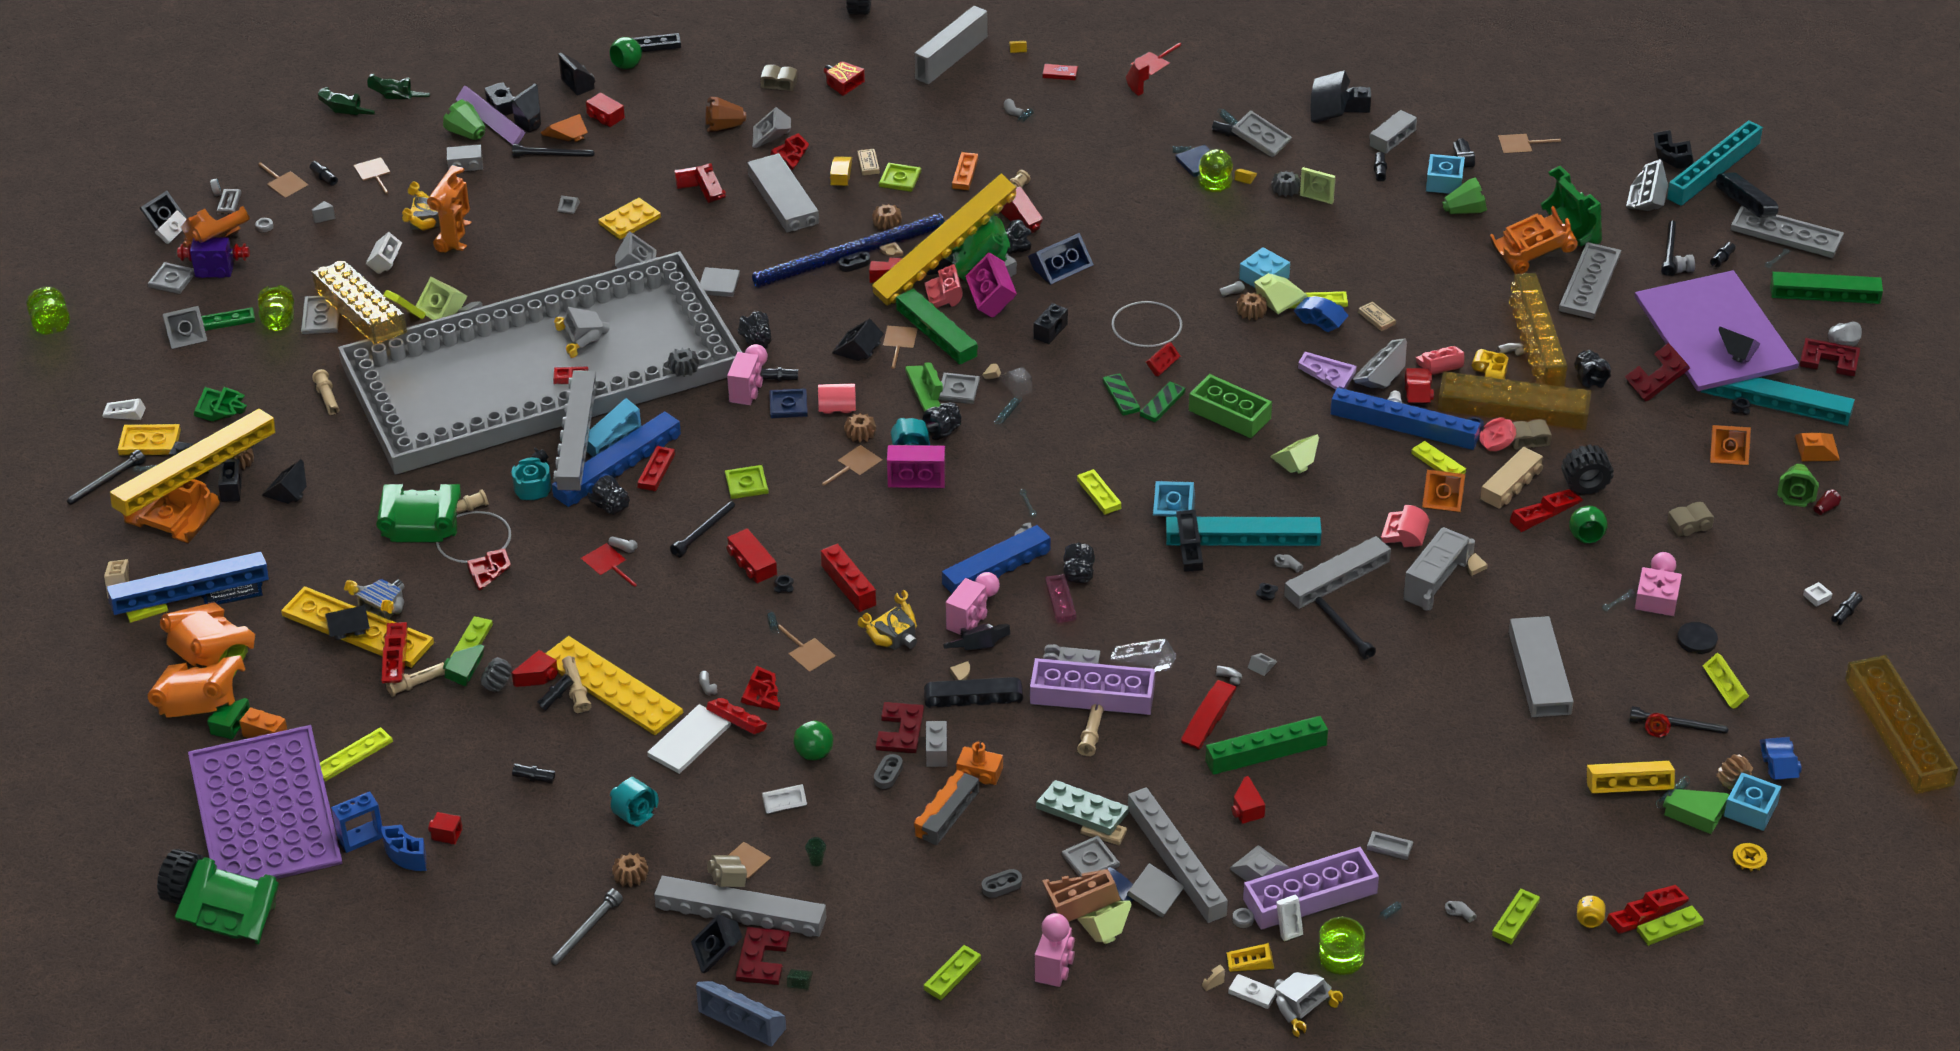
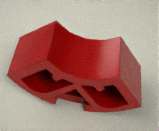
M1406 368L1405 390H1407V403H1431V400H1434V389H1431L1432 373H1429V368Z

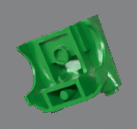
M1561 166L1549 171V175L1556 179V186L1553 193L1541 203L1542 210L1546 209L1550 216L1552 215L1551 207L1554 206L1559 218L1565 225V219H1569L1571 230L1578 242L1577 246L1580 245L1582 247L1588 242L1600 244L1602 241L1601 203L1591 194L1585 197L1582 192L1577 191L1571 183L1570 174Z
M992 215L985 225L982 224L978 227L974 235H969L960 247L953 249L957 261L954 265L956 266L958 277L966 282L965 276L988 253L993 254L1004 262L1007 260L1005 255L1007 249L1010 248V242L1000 218Z
M384 484L376 522L377 528L381 531V536L390 538L391 542H442L443 538L451 535L455 536L457 533L458 499H461L460 484H441L439 491H404L403 484Z
M203 857L202 860H197L175 915L176 922L180 923V920L187 921L203 930L236 939L244 937L255 940V943L259 944L267 917L271 909L274 910L276 907V894L279 882L276 881V877L267 874L256 880L217 869L213 859Z

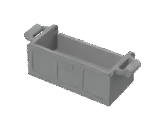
M1445 527L1441 528L1407 570L1403 599L1422 607L1423 610H1431L1433 608L1434 594L1458 564L1463 567L1467 565L1470 555L1474 553L1475 540Z

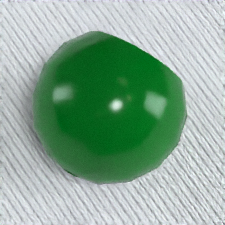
M621 37L612 43L609 55L616 67L626 70L638 65L642 58V50L636 40L630 37Z
M1595 506L1581 507L1571 515L1569 521L1570 532L1581 543L1597 542L1606 534L1608 528L1607 517Z
M815 720L803 724L795 731L793 744L795 750L802 758L815 761L821 760L829 754L833 747L834 738L832 731L825 723Z

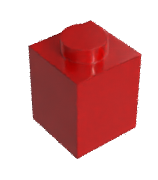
M440 812L436 813L428 827L432 840L456 844L463 830L461 816Z

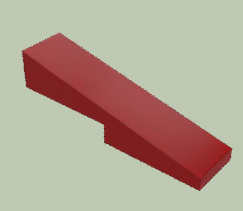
M1570 489L1542 497L1541 503L1513 510L1509 522L1523 532L1581 503L1583 499Z

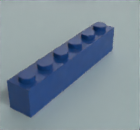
M1035 525L943 570L942 585L953 594L965 578L975 582L976 578L985 572L993 573L999 578L1002 574L1013 571L1018 566L1029 563L1040 555H1046L1051 550V538L1038 525Z

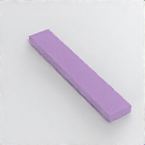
M464 85L456 100L463 99L470 102L483 122L512 145L519 144L526 132Z

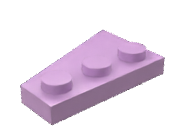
M1305 352L1298 362L1299 369L1334 389H1337V387L1346 389L1356 373V366L1308 352Z

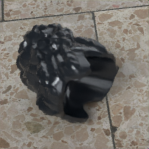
M1022 220L1012 221L1007 229H1005L1010 242V248L1007 249L1006 254L1030 250L1031 242L1027 239V236L1031 233V230L1025 227Z
M757 311L753 312L748 318L741 316L737 329L738 334L742 335L750 346L758 344L767 348L768 344L772 341L767 314Z
M1584 350L1578 353L1574 363V367L1578 372V380L1586 388H1590L1593 385L1602 388L1611 377L1609 362L1601 359L1598 353H1594L1591 350Z
M951 402L941 403L939 407L935 406L927 409L923 413L922 418L926 423L928 432L935 434L932 439L936 440L949 436L952 431L961 425L962 419L959 407Z
M611 475L601 477L592 488L593 495L589 492L587 494L588 500L591 503L596 504L597 507L603 508L605 512L612 515L624 510L629 506L630 502L627 491L619 487L618 482Z
M1080 542L1068 545L1063 556L1065 578L1068 582H1089L1093 578L1094 571L1092 570L1095 562L1093 548L1088 544Z

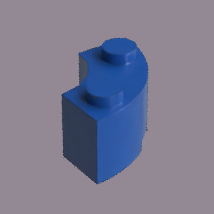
M1317 296L1304 298L1294 309L1303 323L1315 324L1326 332L1339 328L1349 316L1342 306Z
M1790 737L1761 739L1762 757L1764 762H1768V774L1772 779L1799 778L1801 763L1793 753L1794 748Z
M402 825L382 826V837L388 857L395 864L405 869L426 871L424 839L408 835Z

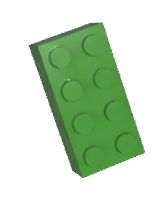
M1209 374L1189 394V411L1252 438L1271 419L1272 401Z

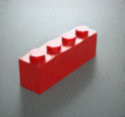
M838 543L821 550V566L855 608L861 612L876 606V589Z

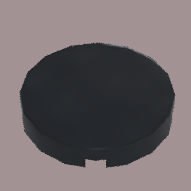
M1701 622L1684 624L1680 627L1677 635L1681 648L1690 653H1709L1715 649L1718 641L1716 631L1708 624Z

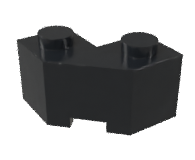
M1671 130L1653 133L1659 159L1675 168H1687L1694 163L1690 141L1673 144Z

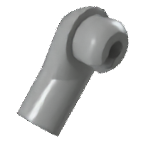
M1012 99L1004 101V108L1007 114L1022 117L1024 109L1016 108Z
M1237 281L1234 284L1220 288L1222 297L1230 294H1239L1244 291L1245 286L1241 281Z
M1507 343L1497 346V352L1503 354L1515 351V354L1519 356L1524 354L1525 350L1523 348L1524 345L1521 343Z
M612 536L608 541L609 545L628 553L634 552L638 547L634 540L627 541Z
M1278 554L1274 557L1275 565L1278 567H1290L1295 572L1303 569V565L1290 555Z
M1217 666V676L1229 677L1231 684H1240V679H1242L1241 673L1230 667Z
M707 671L700 672L699 683L705 694L711 696V694L716 695L717 685H710L709 673Z
M1448 901L1445 904V910L1449 915L1463 916L1469 923L1477 917L1463 902Z

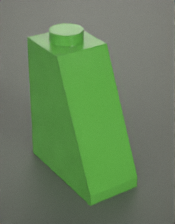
M1675 789L1672 795L1667 796L1664 801L1663 807L1666 808L1665 816L1712 834L1725 812L1727 799L1730 794Z

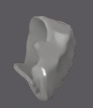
M1857 322L1838 323L1832 326L1828 332L1829 342L1856 347L1862 335V328Z

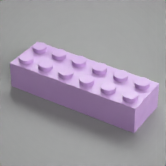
M1035 658L1030 684V704L1091 709V706L1096 704L1095 710H1097L1099 704L1103 707L1104 711L1151 715L1155 687V669Z
M1357 847L1244 882L1243 900L1248 909L1252 911L1254 919L1262 930L1279 924L1276 901L1296 895L1299 898L1301 917L1376 894L1379 876L1361 847Z

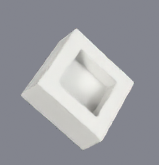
M1818 582L1806 588L1803 596L1817 607L1830 600L1832 593Z

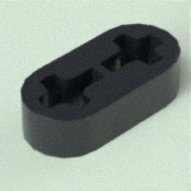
M861 251L839 259V269L843 272H851L866 267L871 262L870 254Z

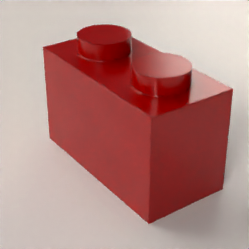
M601 92L586 101L588 116L599 120L601 124L612 127L625 118L624 105Z

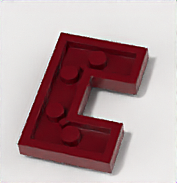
M1805 338L1799 366L1818 370L1819 361L1822 358L1838 361L1836 373L1855 376L1860 348Z
M1670 343L1654 354L1663 366L1650 376L1640 366L1625 376L1645 402L1649 401L1690 369L1689 365Z
M884 702L881 720L901 723L899 733L878 731L876 750L917 753L924 705Z
M747 927L736 973V981L779 985L783 969L782 964L762 961L765 950L787 951L790 931Z

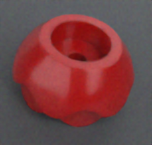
M1661 713L1649 715L1645 723L1646 731L1655 737L1666 736L1671 727L1668 717Z

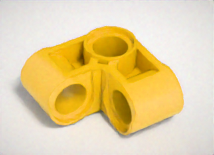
M1480 349L1476 351L1471 366L1475 371L1485 373L1484 381L1486 384L1502 387V382L1505 381L1508 357L1503 353Z

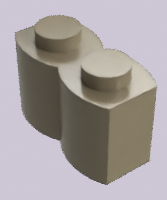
M766 65L761 75V87L767 89L793 91L797 82V69L793 67L781 68L776 65Z
M1536 419L1529 422H1513L1516 428V436L1512 441L1514 449L1550 445L1552 435L1545 420Z
M1695 502L1687 507H1677L1669 511L1667 522L1678 537L1683 535L1689 536L1694 532L1707 531L1713 527L1714 516L1703 502Z
M711 856V860L707 864V870L719 887H745L747 870L741 864L738 856Z

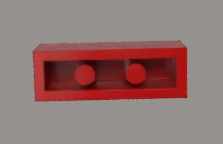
M748 528L727 537L728 545L726 548L729 555L736 558L737 564L746 570V574L750 579L753 578L756 583H759L777 575L776 561Z

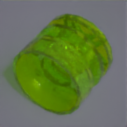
M42 287L33 291L28 296L26 302L32 326L37 332L47 335L53 333V327L56 328V332H60L68 326L70 316L64 296L59 290L52 287Z
M1336 917L1325 922L1320 929L1319 959L1322 966L1326 970L1339 975L1356 972L1363 965L1365 957V932L1363 927L1357 921L1348 917Z

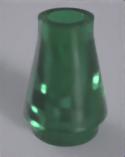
M813 837L806 843L805 850L811 865L818 867L823 863L826 844L821 838Z

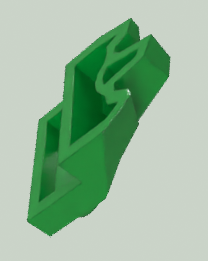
M205 387L194 410V416L209 421H216L232 417L235 414H242L247 407L246 404L241 402L245 395L223 387L222 392Z

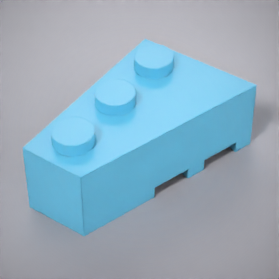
M625 398L590 429L587 452L594 457L641 427L640 409Z

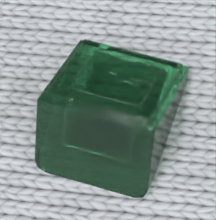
M791 969L787 976V987L809 990L813 971Z

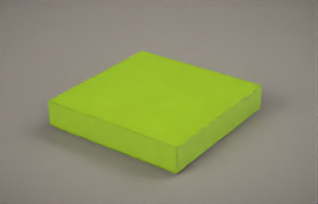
M888 163L879 182V187L912 192L921 173V168Z
M762 465L725 470L731 499L769 494Z

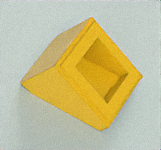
M1026 41L1009 42L1010 53L1027 52Z
M1238 169L1235 171L1234 180L1251 184L1257 173Z

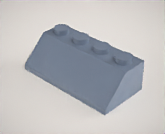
M703 981L696 984L699 1012L771 1047L786 1030L785 1016L779 1011L767 1008L762 1003L755 1002L743 994L736 993L726 986L719 985L713 981Z

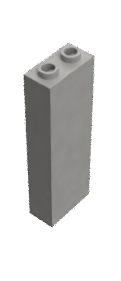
M973 6L915 52V79L930 84L988 37L987 11Z
M779 153L747 162L749 177L786 232L797 231L801 228L819 224L817 208Z
M1550 617L1510 619L1509 635L1531 717L1571 715L1574 701Z

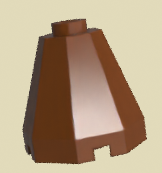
M718 97L708 98L707 103H710V106H706L705 123L706 125L709 124L710 127L707 129V132H716L740 126L746 121V112L743 111V107Z

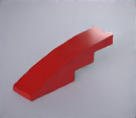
M407 622L387 623L385 646L383 648L382 683H399L403 681L407 649Z
M1217 680L1193 716L1181 738V743L1199 750L1201 749L1207 735L1210 736L1217 721L1222 719L1237 689L1236 686Z
M1676 885L1646 892L1643 899L1627 903L1624 910L1609 913L1606 920L1621 934L1636 929L1637 926L1655 920L1689 901V897Z

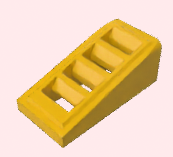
M1269 943L1226 952L1230 972L1274 969ZM1243 957H1247L1248 961L1244 962ZM1234 958H1239L1238 964H1235Z

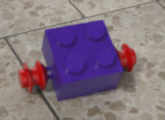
M213 237L202 243L195 241L193 238L192 245L189 244L188 247H184L181 244L178 247L177 256L181 258V261H184L185 258L192 261L195 277L223 278L231 277L234 265L233 257L236 261L239 258H243L246 261L247 257L250 256V249L245 243L242 247H239L236 243L233 249H231L229 237Z

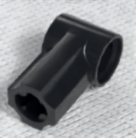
M1459 138L1456 142H1453L1455 156L1465 157L1464 167H1474L1475 154L1473 151L1471 152L1468 141H1465L1464 138Z

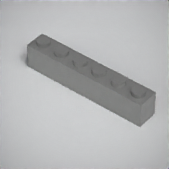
M1377 536L1366 540L1285 583L1284 596L1300 609L1314 602L1317 597H1323L1390 562L1391 548Z

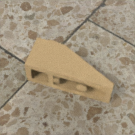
M128 559L108 562L104 575L106 591L107 586L129 581Z

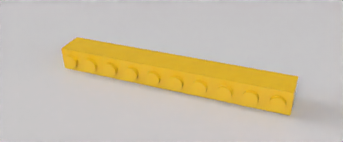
M1001 173L872 285L873 293L887 306L895 303L896 296L909 291L917 280H922L930 269L936 268L940 260L947 258L955 247H960L969 235H974L978 227L982 224L985 225L993 214H998L1007 202H1012L1016 197V186Z
M257 409L110 491L112 507L126 517L274 434V418L261 409Z

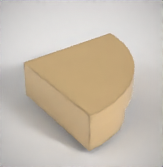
M896 242L880 247V252L887 256H903V251Z
M991 364L982 375L985 379L998 378L1001 375V371L997 364Z
M1476 553L1469 558L1468 572L1471 576L1487 569V563Z
M968 661L950 667V672L955 680H967L970 674V664Z
M1221 965L1212 970L1213 974L1208 980L1204 979L1202 987L1205 991L1224 983L1225 969Z

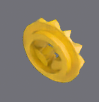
M1743 843L1734 849L1732 859L1735 860V865H1741L1742 870L1745 868H1749L1750 871L1753 869L1760 870L1766 864L1767 854L1763 848L1756 844ZM1746 855H1748L1749 857H1754L1753 860H1751L1750 858L1746 859Z

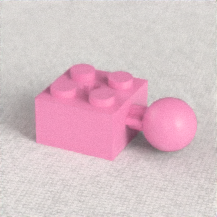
M754 344L749 346L745 353L737 352L727 375L729 402L751 405L753 399L756 400L758 387L761 388L763 383V377H760L761 369L768 358L767 351L763 346Z
M1660 552L1652 558L1651 568L1642 567L1635 604L1636 610L1674 616L1682 574L1674 573L1676 560L1670 553Z
M985 572L980 574L975 582L967 578L962 581L946 601L947 630L960 634L961 628L971 630L978 626L980 620L986 618L988 612L986 609L987 597L994 596L1000 587L999 579L996 575Z
M1053 913L1048 915L1042 922L1043 934L1035 953V982L1060 987L1062 980H1067L1069 973L1068 964H1072L1075 952L1072 949L1075 937H1072V928H1070L1066 917Z

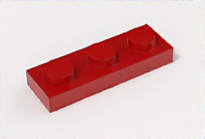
M656 447L637 482L638 488L652 491L657 490L675 456V449Z
M717 698L716 700L709 701L707 704V710L752 734L766 729L767 723L760 720L759 716L745 712L743 708L728 703L729 701L724 698Z

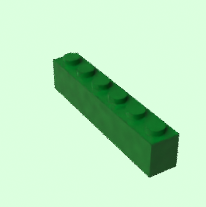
M1772 272L1770 282L1771 298L1880 304L1883 294L1881 277Z
M913 288L896 296V309L959 365L977 357V342L956 326L953 321L949 320L943 312H940L932 303L927 301L922 294H919Z
M1321 716L1208 744L1206 745L1205 761L1211 773L1215 775L1327 745L1328 728Z

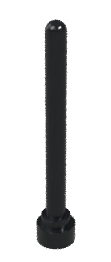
M513 144L512 147L513 157H520L524 154L594 156L595 154L593 150L529 148L521 146V144Z
M1673 220L1669 222L1666 261L1661 266L1662 275L1673 276L1676 270V266L1673 263L1676 222Z
M135 450L130 454L131 456L127 461L69 497L67 503L70 505L74 504L131 466L142 465L146 462L145 456L140 450Z
M733 501L728 502L683 541L674 542L670 546L671 553L681 558L687 552L688 546L735 507V503Z
M1322 597L1316 598L1315 602L1358 647L1359 655L1364 660L1373 657L1376 653V648L1371 643L1364 642Z
M1632 706L1629 722L1638 723V721H1646L1647 717L1653 713H1647L1641 710L1640 707ZM1667 716L1670 724L1723 734L1729 731L1728 727L1724 725Z

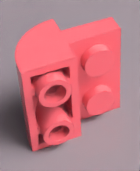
M953 264L939 270V277L925 282L929 302L936 308L948 303L951 307L956 306L962 299L961 284L956 266Z
M1455 346L1439 349V351L1425 352L1422 356L1416 357V362L1422 368H1429V373H1432V375L1462 368L1464 365V352Z
M855 384L818 385L819 412L831 414L834 411H841L842 413L856 411Z
M1405 505L1403 511L1390 512L1388 514L1381 539L1384 543L1402 542L1403 547L1422 546L1430 520L1422 509L1412 505Z

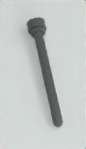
M612 888L605 894L604 903L551 958L552 964L557 965L610 908L617 907L623 901L622 895L617 890Z

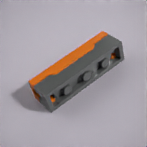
M959 770L953 776H950L944 788L937 792L932 803H928L923 814L916 818L914 822L915 836L938 845L979 793V779Z

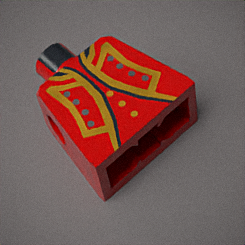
M840 62L834 67L826 65L824 68L827 84L843 96L865 82L864 69L852 64Z

